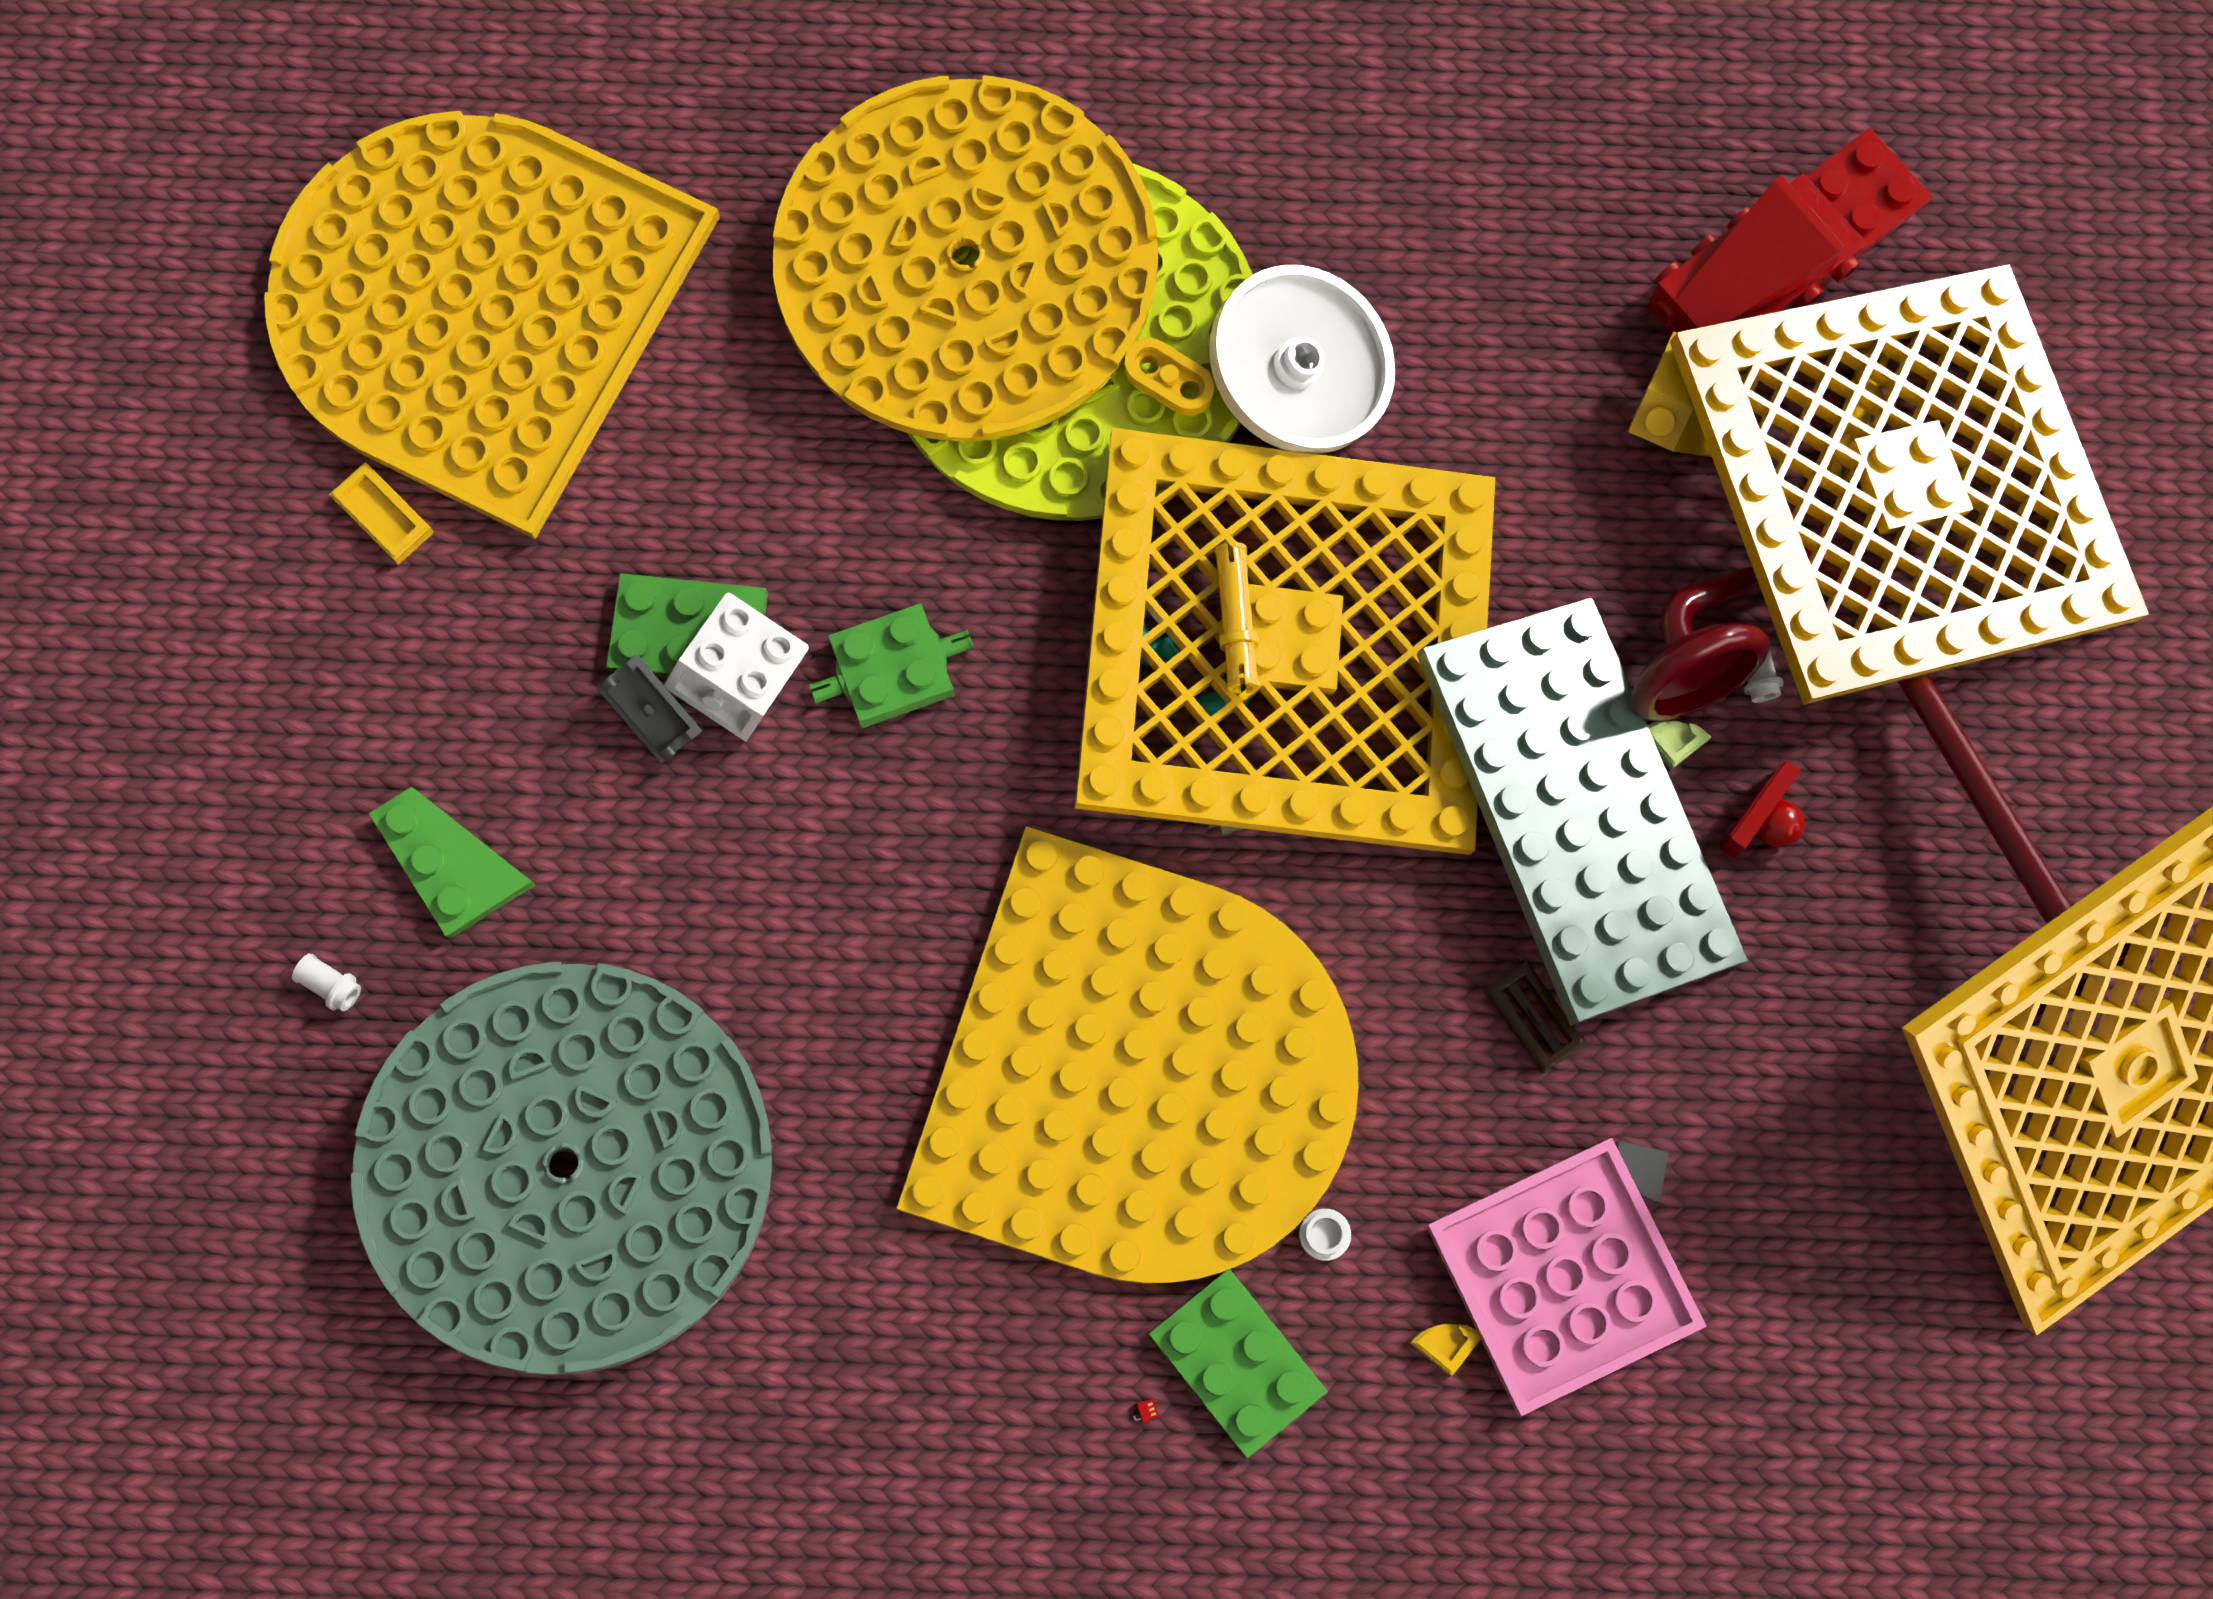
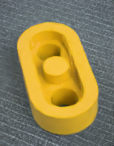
M1154 338L1140 339L1128 349L1125 356V374L1133 386L1184 416L1201 414L1211 405L1215 386L1213 377L1206 368L1164 342ZM1144 363H1152L1157 367V370L1154 373L1148 374L1144 373L1140 367ZM1185 388H1193L1198 392V395L1195 398L1187 399L1182 396L1181 391Z

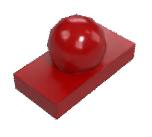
M1787 760L1785 762L1782 761L1771 772L1723 839L1720 849L1735 859L1746 849L1756 833L1765 844L1775 848H1786L1794 845L1802 837L1805 829L1803 812L1795 803L1781 800V798L1801 770Z

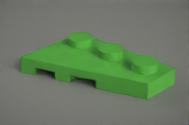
M410 787L369 813L444 935L449 940L536 886L530 879L413 787Z

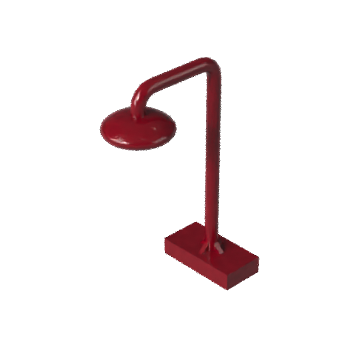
M1808 549L1805 552L1809 560L1812 551ZM1823 558L1817 571L1837 582L1842 569ZM1752 566L1690 584L1671 596L1663 608L1661 631L1667 647L1649 662L1638 677L1631 693L1633 711L1641 718L1656 722L1669 721L1700 711L1731 694L1750 679L1762 666L1768 655L1769 638L1760 627L1747 623H1724L1693 631L1691 626V619L1697 613L1761 594L1762 591ZM1853 576L1847 589L1867 599L1872 587ZM1880 599L1878 607L1891 614L1882 599ZM1870 622L1866 632L1869 634L1884 629ZM1928 674L1897 681L2045 923L2048 924L2072 907L1932 679ZM2167 913L2161 930L2169 923L2173 913ZM2125 943L2117 965H2123L2131 943ZM2082 974L2074 995H2081L2089 974ZM2040 1003L2034 1020L2042 1017L2047 1004Z

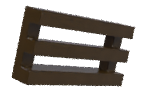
M1527 961L1485 989L1484 993L1542 1074L1586 1044L1573 1025L1570 1026L1565 1013ZM1521 977L1569 1042L1566 1046H1561L1515 981ZM1506 988L1553 1055L1548 1057L1504 997L1501 992Z

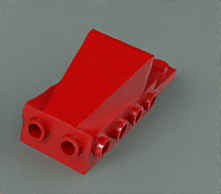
M1868 128L1809 174L1805 175L1803 173L1791 183H1788L1782 175L1775 179L1751 209L1749 207L1744 208L1729 221L1726 226L1729 230L1718 238L1713 234L1704 238L1691 251L1690 254L1693 257L1681 266L1677 261L1667 266L1655 278L1654 281L1657 286L1647 306L1652 310L1660 323L1666 326L1671 333L1673 331L1678 333L1812 305L1823 295L1824 287L1833 280L1839 284L1848 278L1860 266V263L1856 260L1858 257L1924 208L1933 196L1871 128Z

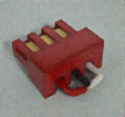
M1154 1399L1136 1403L1137 1408L1132 1409L1134 1420H1141L1142 1424L1160 1417Z

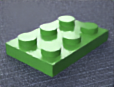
M620 573L606 667L610 673H614L637 654L656 677L668 678L682 654L726 593L733 594L765 616L768 599L767 589Z
M1230 1268L1148 1334L1246 1459L1328 1392Z

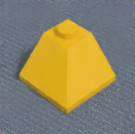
M1673 331L1633 416L1628 432L1673 452L1712 457L1670 344V340L1677 333ZM1745 373L1739 374V375H1740V378H1741V381H1742V379H1743ZM1754 379L1750 387L1751 391H1754L1759 380Z

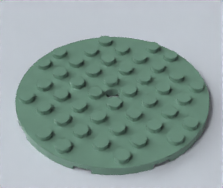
M548 962L523 966L495 974L449 997L440 1004L441 1008L427 1017L414 1031L410 1030L389 1055L367 1095L356 1128L355 1136L357 1139L353 1157V1173H351L353 1209L360 1238L369 1260L385 1288L404 1311L423 1329L445 1345L488 1365L520 1373L571 1375L605 1370L638 1359L682 1335L704 1317L723 1297L741 1272L761 1230L769 1200L772 1176V1145L767 1114L753 1074L735 1043L704 1013L700 1006L677 990L656 979L632 970L600 963L595 966ZM559 1152H572L578 1157V1167L568 1179L558 1178L550 1173V1161Z

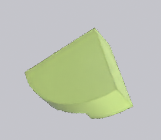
M1658 721L1647 726L1662 761L1670 771L1711 738L1705 730L1691 723Z

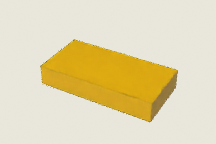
M366 462L329 494L397 565L404 561L434 533L432 528Z

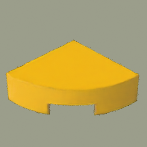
M1446 1323L1425 1329L1410 1341V1344L1445 1373L1452 1376L1482 1338L1478 1330L1472 1327Z

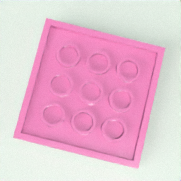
M1612 1138L1426 1226L1463 1304L1482 1338L1481 1341L1518 1416H1523L1707 1327Z

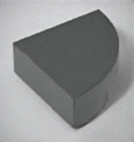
M1617 1141L1615 1145L1642 1198L1656 1204L1659 1203L1669 1152Z

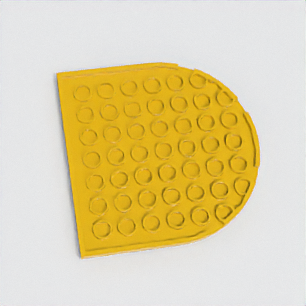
M461 111L433 113L406 119L356 142L358 147L343 156L333 166L330 163L326 164L304 187L290 207L279 228L269 259L272 266L269 275L268 292H265L264 301L270 343L278 366L290 388L307 411L324 429L342 443L408 478L536 539L718 222L720 214L717 208L551 129L528 120L495 113L494 117L463 115Z
M1026 826L897 1210L1090 1274L1117 1281L1156 1284L1199 1280L1224 1273L1229 1269L1231 1270L1251 1261L1272 1248L1292 1232L1313 1210L1338 1171L1351 1138L1359 1089L1358 1060L1347 1012L1334 983L1320 961L1295 933L1266 910L1243 897L1203 882Z

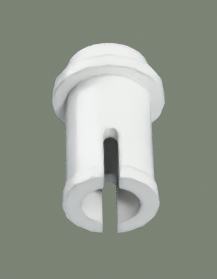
M1770 648L1764 663L1747 680V685L1744 687L1745 694L1750 695L1754 703L1770 701L1781 696L1780 687L1783 686L1784 682L1781 677L1776 675Z
M309 953L298 962L292 974L293 981L302 984L325 999L326 1007L331 1010H348L356 1002L361 992V986L356 983L355 976L350 973L342 975L319 960L314 954Z

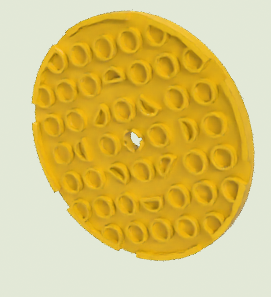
M983 75L982 80H949V76H938L913 81L889 89L866 100L840 118L841 123L831 130L819 144L815 142L793 173L778 209L773 232V279L783 319L799 353L815 375L849 406L888 427L920 437L947 441L993 440L1018 435L1042 427L1068 414L1105 386L1125 362L1128 349L1133 343L1138 341L1153 304L1158 271L1157 229L1151 202L1131 160L1110 134L1106 136L1096 125L1084 117V112L1081 109L1048 91L1012 79ZM960 247H972L979 253V257L972 267L960 265L952 260L954 252Z

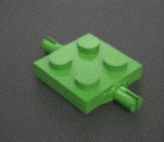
M920 603L828 635L836 656L837 675L809 684L816 704L844 694L845 698L854 707L861 728H865L955 696L947 674V657L970 649L973 650L974 646L967 629L939 639V636L929 626Z

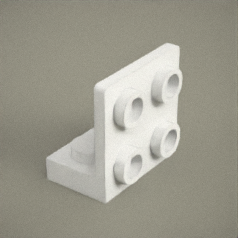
M726 593L682 654L664 686L668 691L747 742L809 647L806 643L733 594Z

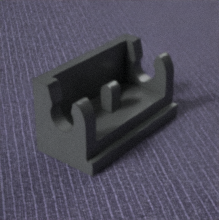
M637 654L596 687L660 763L671 758L677 750L702 732L700 727Z

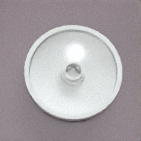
M1283 265L1262 270L1246 279L1229 295L1214 320L1210 335L1209 354L1212 374L1219 393L1227 407L1244 427L1263 441L1277 448L1311 454H1323L1342 449L1368 432L1377 423L1388 406L1394 386L1395 363L1387 331L1369 302L1352 286L1328 272L1300 265Z

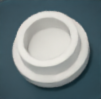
M1315 1210L1301 1224L1299 1231L1300 1243L1305 1252L1314 1259L1321 1261L1334 1260L1340 1257L1350 1244L1351 1229L1349 1223L1342 1214L1335 1210Z

